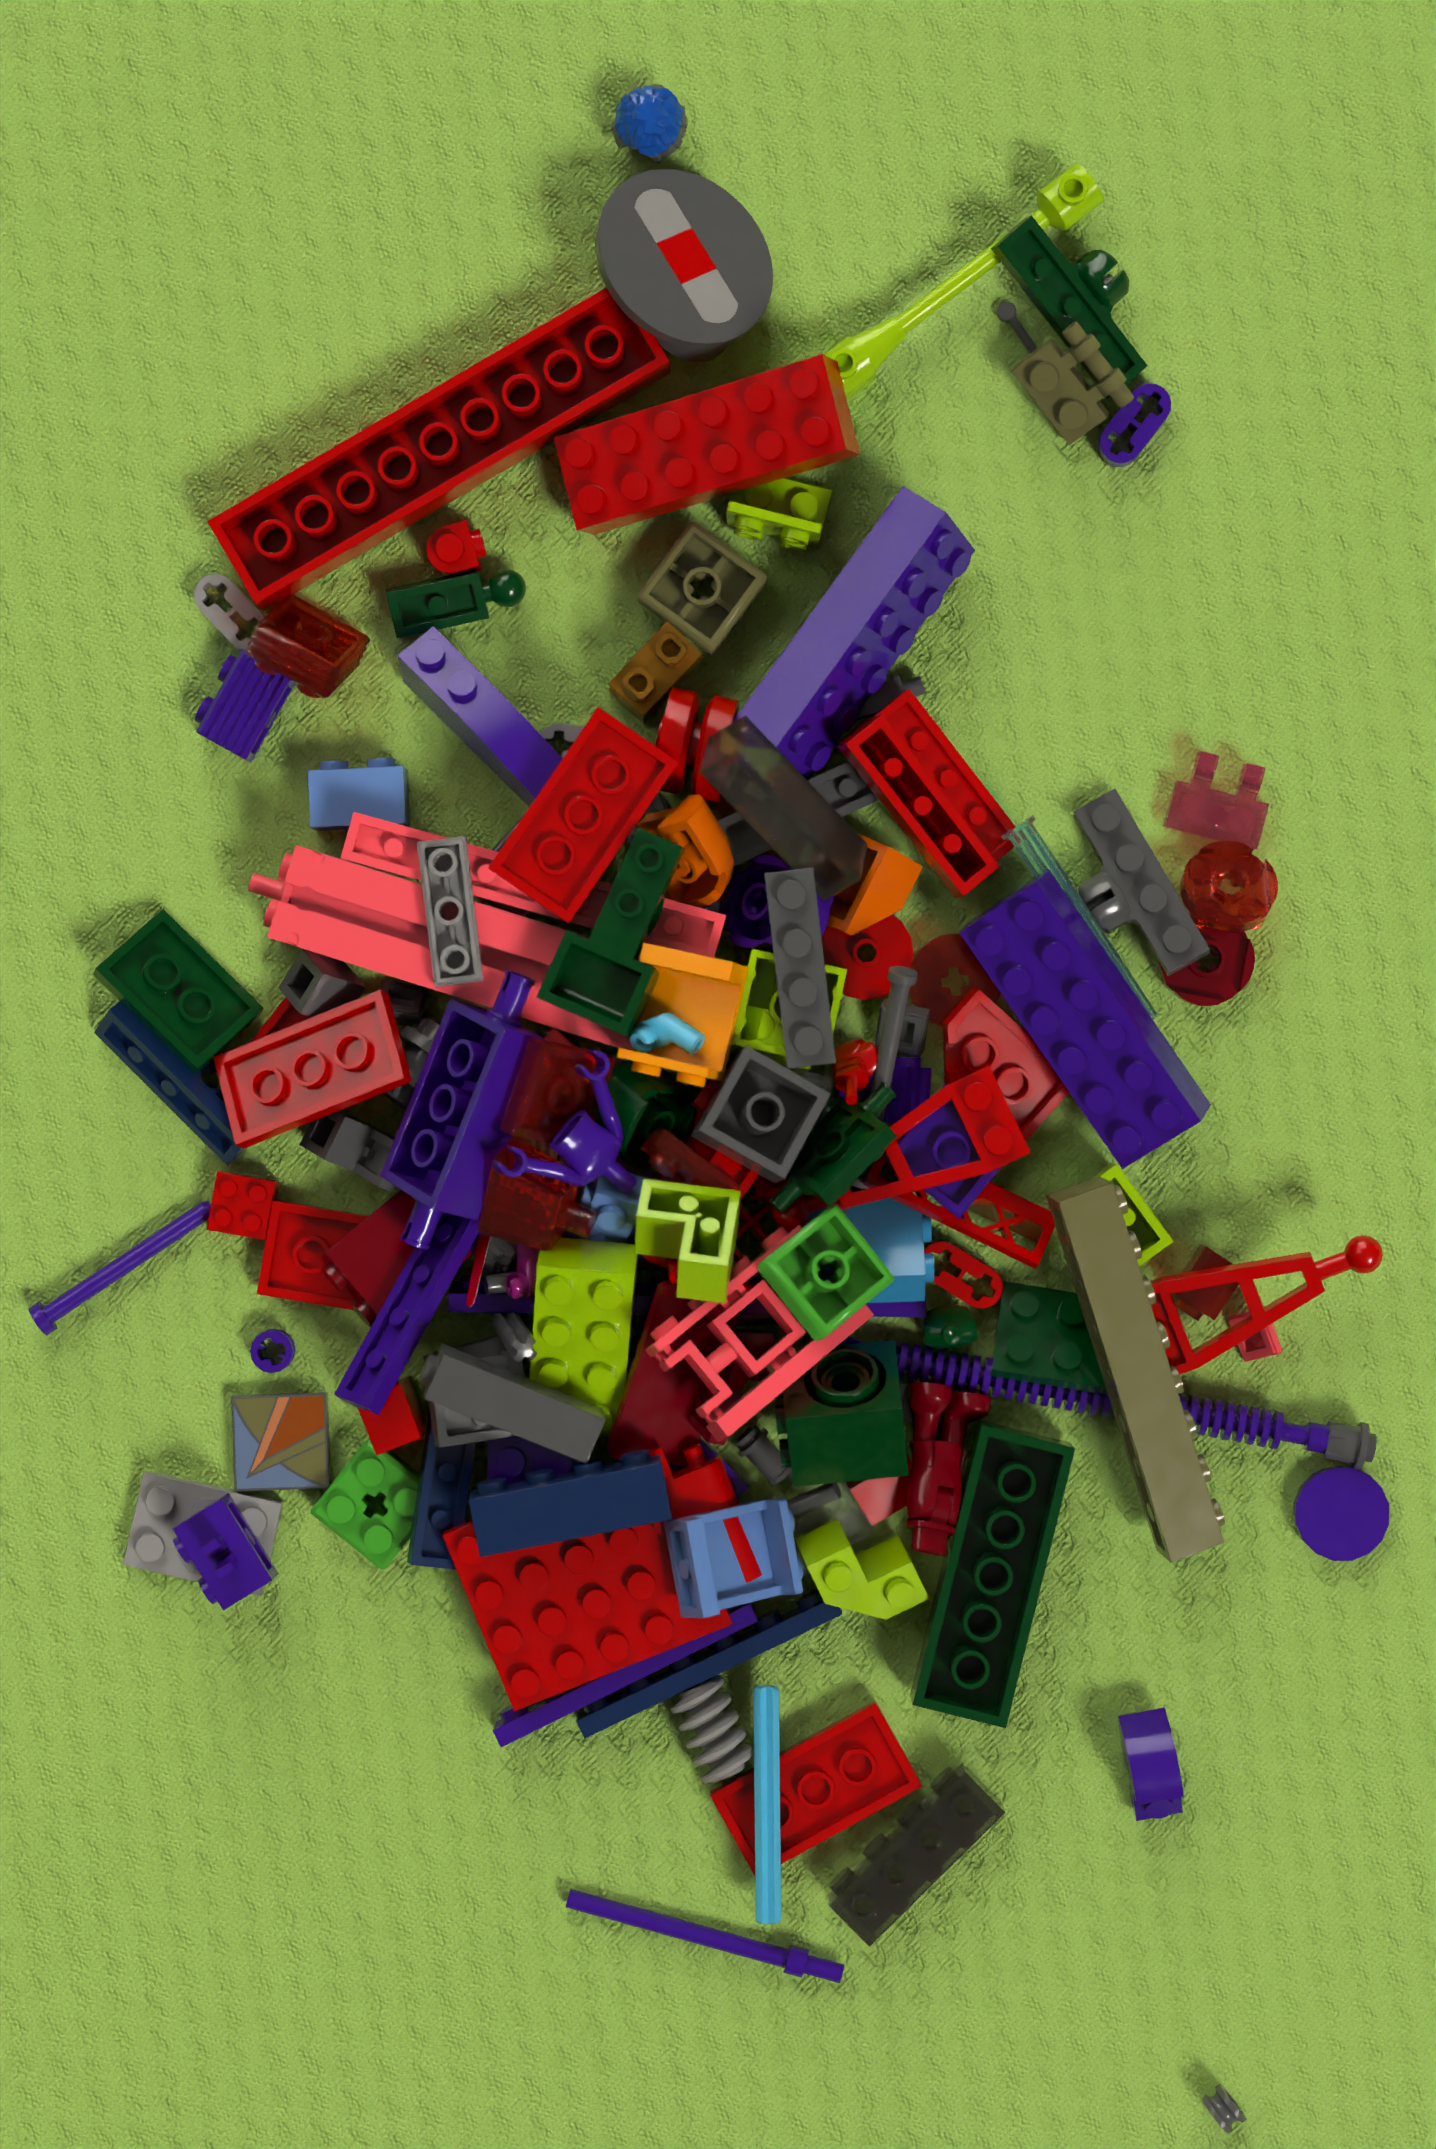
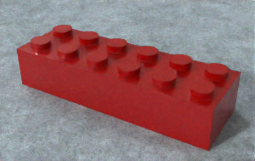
M824 354L554 437L576 530L593 535L860 455L838 362Z

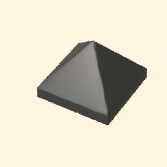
M382 980L380 989L389 994L397 1026L420 1022L429 988Z

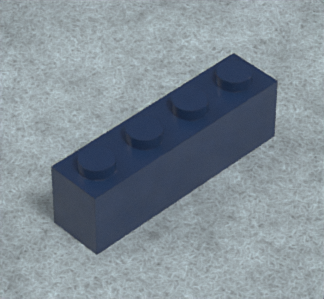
M637 1450L621 1455L622 1462L602 1465L601 1459L588 1460L587 1464L583 1462L574 1464V1471L555 1475L553 1468H547L525 1474V1481L507 1484L506 1478H494L478 1483V1490L470 1492L469 1505L480 1557L672 1520V1510L661 1454L650 1456L649 1450Z

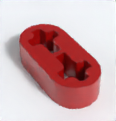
M944 1240L933 1241L924 1247V1254L932 1252L940 1254L944 1249L949 1250L951 1253L948 1260L960 1268L956 1276L946 1270H941L938 1275L934 1274L933 1283L978 1309L991 1307L1000 1299L1003 1292V1282L999 1274L991 1267ZM966 1272L977 1279H981L984 1274L991 1277L989 1285L994 1289L993 1293L989 1297L982 1294L978 1300L972 1298L971 1295L974 1289L962 1281L963 1276Z

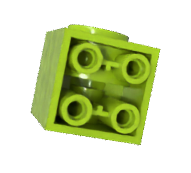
M751 949L748 963L749 969L731 1044L741 1047L747 1045L778 1064L787 1066L774 953ZM825 965L832 1033H834L847 969ZM811 1066L797 1068L809 1070Z

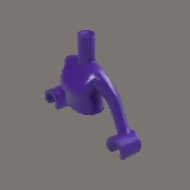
M587 1050L597 1062L596 1068L592 1073H589L582 1065L575 1064L576 1073L582 1078L590 1079L606 1129L594 1122L585 1110L578 1111L563 1125L550 1143V1148L561 1156L569 1167L530 1158L519 1148L506 1146V1149L515 1156V1164L511 1169L507 1170L503 1164L493 1161V1168L496 1172L509 1177H517L524 1172L557 1179L574 1186L586 1185L604 1175L623 1194L629 1193L635 1187L637 1180L616 1161L623 1141V1129L605 1079L610 1068V1062L606 1054L600 1051Z

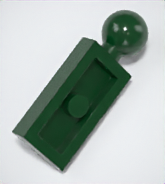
M474 569L455 575H447L386 589V597L398 639L425 633L433 626L439 630L489 619L487 602L493 601L501 607H513L523 600L526 593V584L518 572L510 569L496 572L491 577L489 583L482 584L479 569Z

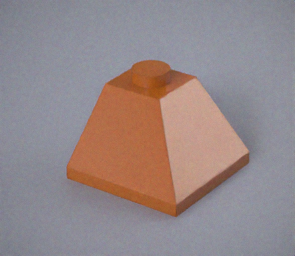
M828 823L823 826L803 869L813 868L814 874L833 891L834 899L830 907L827 925L849 935H854L902 910L923 866L890 846Z

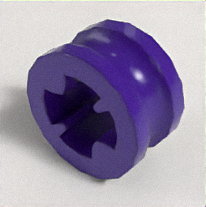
M279 1329L266 1330L258 1335L252 1342L250 1350L252 1361L256 1367L269 1373L279 1372L289 1366L296 1352L292 1337ZM271 1338L274 1344L281 1342L284 1344L286 1353L283 1352L279 1355L283 1358L282 1362L275 1364L272 1357L263 1358L261 1349L267 1347L263 1343L265 1339Z

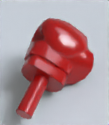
M861 1038L849 1040L834 1047L836 1063H831L835 1086L839 1091L845 1093V1101L849 1105L857 1103V1092L867 1087L869 1078L874 1074L877 1067V1045L870 1041L865 1042Z

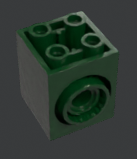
M895 1340L838 1345L775 1397V1400L784 1399V1405H775L777 1434H787V1439H779L782 1468L791 1467L794 1487L909 1476Z

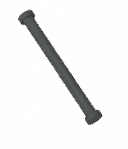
M892 966L888 971L887 979L891 982L877 1053V1067L873 1074L869 1096L880 1086L881 1082L888 1087L891 1086L910 986L916 984L918 976L915 970L907 967ZM886 1107L877 1115L882 1122H884ZM873 1163L852 1183L853 1186L869 1189L863 1183Z

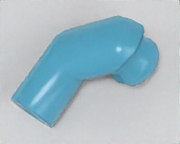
M662 1013L639 1022L630 1033V1043L636 1051L641 1053L674 1043L689 1054L694 1055L702 1047L706 1036L671 1013Z

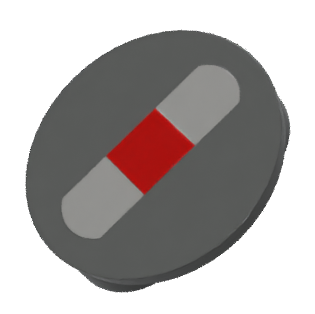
M655 169L628 178L612 192L606 201L595 233V254L599 272L610 295L622 311L638 326L655 336L658 343L665 350L685 361H710L721 355L736 338L746 333L760 320L767 308L772 293L773 268L771 256L758 225L744 206L730 193L714 182L690 172L674 169Z

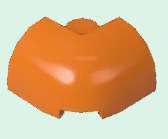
M689 795L677 807L647 814L637 824L638 828L680 845L685 850L664 897L666 899L703 908L714 903L722 896L732 878L733 855L727 835L700 795Z

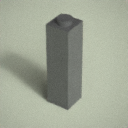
M442 1344L437 1356L428 1355L419 1377V1381L425 1383L423 1387L424 1399L586 1464L606 1421L603 1409L444 1344Z

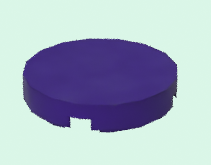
M1338 1466L1314 1472L1300 1486L1293 1503V1515L1295 1516L1296 1529L1300 1538L1316 1554L1333 1561H1353L1369 1554L1383 1540L1389 1526V1503L1382 1487L1369 1474L1353 1469L1351 1466Z

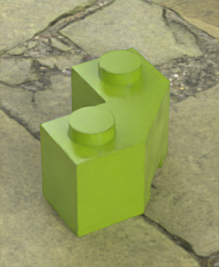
M837 1518L795 1539L825 1604L887 1620L929 1599L899 1535L855 1555Z

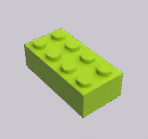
M542 1236L537 1262L532 1334L536 1340L533 1347L537 1354L531 1360L530 1379L602 1408L606 1421L599 1436L609 1437L629 1374L638 1254H635V1244Z

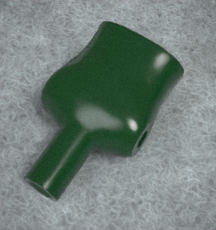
M961 1305L938 1306L928 1310L923 1320L924 1342L927 1346L941 1348L956 1347L974 1342L977 1339V1328L973 1314L967 1307Z

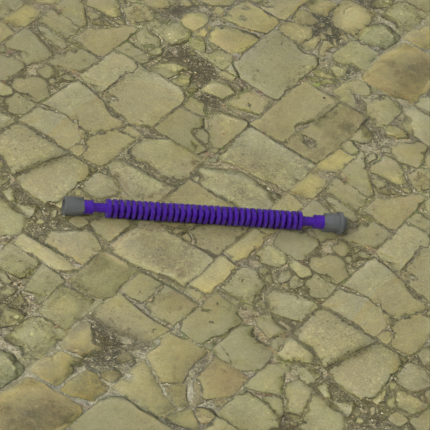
M807 1331L803 1336L802 1346L812 1338ZM848 1336L839 1345L861 1343V1338ZM903 1341L900 1350H896L898 1374L901 1380L903 1379L904 1371H908L907 1381L911 1382L915 1381L917 1373H920L919 1382H927L928 1376L931 1375V1383L939 1384L940 1379L944 1378L943 1385L949 1387L952 1386L953 1380H956L955 1389L963 1391L965 1382H968L967 1391L970 1393H975L977 1384H979V1394L986 1396L990 1386L992 1387V1397L999 1398L1001 1389H1004V1399L1011 1400L1013 1391H1016V1401L1023 1402L1027 1393L1029 1404H1035L1037 1397L1040 1396V1406L1047 1407L1049 1399L1052 1398V1408L1059 1409L1062 1400H1064V1410L1071 1411L1074 1402H1076V1412L1084 1413L1085 1407L1088 1405V1415L1095 1416L1098 1407H1100V1417L1108 1418L1110 1409H1112L1109 1396L1105 1394L990 1376L992 1358L986 1357L984 1366H981V1356L978 1355L973 1356L972 1364L969 1363V1354L967 1353L961 1354L960 1362L956 1361L957 1351L950 1350L948 1359H944L945 1349L938 1348L936 1357H932L933 1347L926 1346L924 1355H921V1345L914 1344L911 1353L908 1352L909 1343ZM1179 1394L1183 1411L1188 1410L1197 1428V1434L1201 1436L1206 1434L1208 1427L1209 1437L1217 1438L1220 1430V1438L1222 1440H1229L1232 1433L1233 1442L1240 1443L1244 1436L1245 1444L1253 1445L1256 1438L1257 1446L1265 1447L1268 1441L1269 1448L1276 1450L1280 1441L1304 1445V1449L1307 1451L1323 1453L1324 1458L1351 1463V1467L1357 1470L1362 1469L1365 1461L1372 1462L1375 1455L1377 1436L1370 1433L1368 1423L1360 1422L1358 1426L1328 1421L1327 1425L1309 1422L1308 1426L1284 1422L1283 1412L1275 1411L1272 1417L1271 1410L1263 1409L1260 1415L1259 1408L1251 1406L1247 1415V1406L1239 1404L1235 1413V1404L1231 1402L1226 1403L1223 1411V1401L1215 1400L1211 1409V1399L1203 1397L1199 1406L1198 1396L1191 1395L1187 1404V1395ZM1112 1409V1419H1115V1420H1116L1115 1415H1114V1412H1113V1409Z

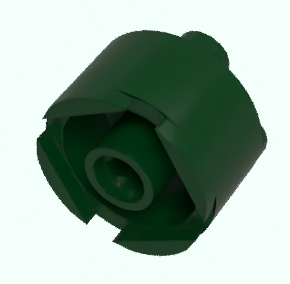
M614 1059L610 1062V1068L605 1079L623 1129V1141L618 1156L634 1168L645 1169L653 1167L661 1162L656 1158L657 1155L666 1148L674 1152L691 1130L695 1120L696 1108L690 1104V1096H694L692 1090L683 1083L676 1081V1078L663 1068H661L660 1077L631 1071L633 1064L631 1060L623 1062L621 1059ZM593 1094L590 1103L583 1110L586 1111L594 1122L606 1129L595 1094Z

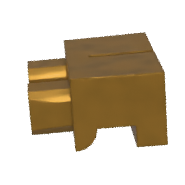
M667 621L608 683L610 686L609 692L644 724L669 697L671 688H678L704 660L703 654Z

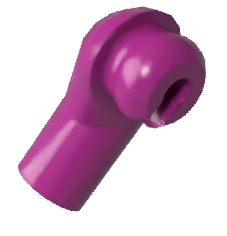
M528 1225L517 1229V1273H509L505 1278L506 1292L513 1299L522 1296L527 1299L535 1294L537 1262L541 1246V1230L538 1227Z

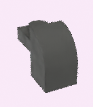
M340 1110L310 1122L299 1145L326 1161L353 1171L382 1189L392 1192L395 1185L380 1177L394 1142V1136Z

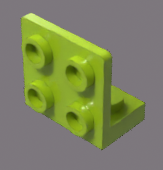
M785 478L734 493L733 500L728 502L726 510L727 525L735 527L734 534L737 536L760 541L762 535L781 539L780 546L798 552H807L808 546L819 547L833 490Z

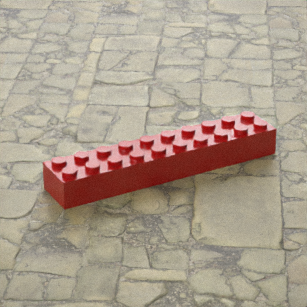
M604 288L207 522L253 601L264 612L554 442V437L573 431L671 373L670 362L655 336L633 322L617 305L608 289Z

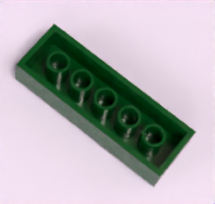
M978 1420L962 1482V1503L957 1522L954 1525L955 1535L949 1536L946 1555L943 1559L910 1692L912 1705L1006 1728L1075 1447L1070 1442Z

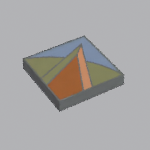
M328 1392L233 1395L231 1397L234 1491L328 1488L331 1485Z

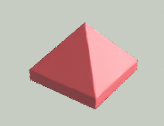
M1250 1311L1228 1317L1230 1326L1232 1327L1250 1316ZM1274 1323L1238 1344L1244 1362L1282 1352Z

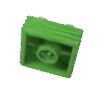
M836 1204L831 1205L757 1265L759 1272L815 1341H819L832 1333L894 1281V1276ZM829 1264L834 1272L829 1276L831 1282L829 1280L822 1281L817 1274L820 1271L819 1266L824 1267Z
M368 1438L313 1506L311 1514L378 1568L385 1569L411 1537L420 1473L391 1450L376 1456L370 1438ZM381 1492L387 1497L384 1501V1506L388 1509V1512L384 1513L378 1510L374 1514L368 1510L370 1502L365 1497L367 1493L375 1497Z

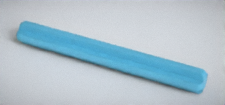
M773 1685L755 1686L753 1690L756 1921L762 1924H775L781 1921L779 1689Z

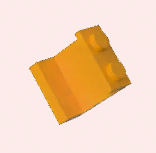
M643 942L639 962L652 965L659 972V977L639 1022L662 1013H671L705 1034L706 1037L702 1047L694 1055L689 1054L672 1043L646 1053L638 1052L634 1048L633 1050L619 1048L617 1057L633 1061L631 1071L660 1077L661 1068L678 1071L676 1081L705 1087L706 1078L723 1081L749 967L731 961Z

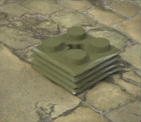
M691 522L639 591L637 597L640 604L663 621H668L682 635L708 654L713 655L767 583V575L700 525ZM706 578L712 580L711 591L714 595L710 598L702 596L699 600L693 597L694 588L690 584L694 580L700 583L704 582Z

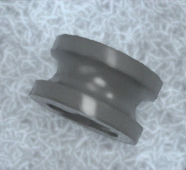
M1219 2084L1215 2087L1216 2094L1214 2096L1208 2097L1205 2095L1201 2099L1217 2123L1229 2134L1233 2131L1232 2125L1234 2122L1240 2121L1243 2123L1247 2118L1232 2096Z

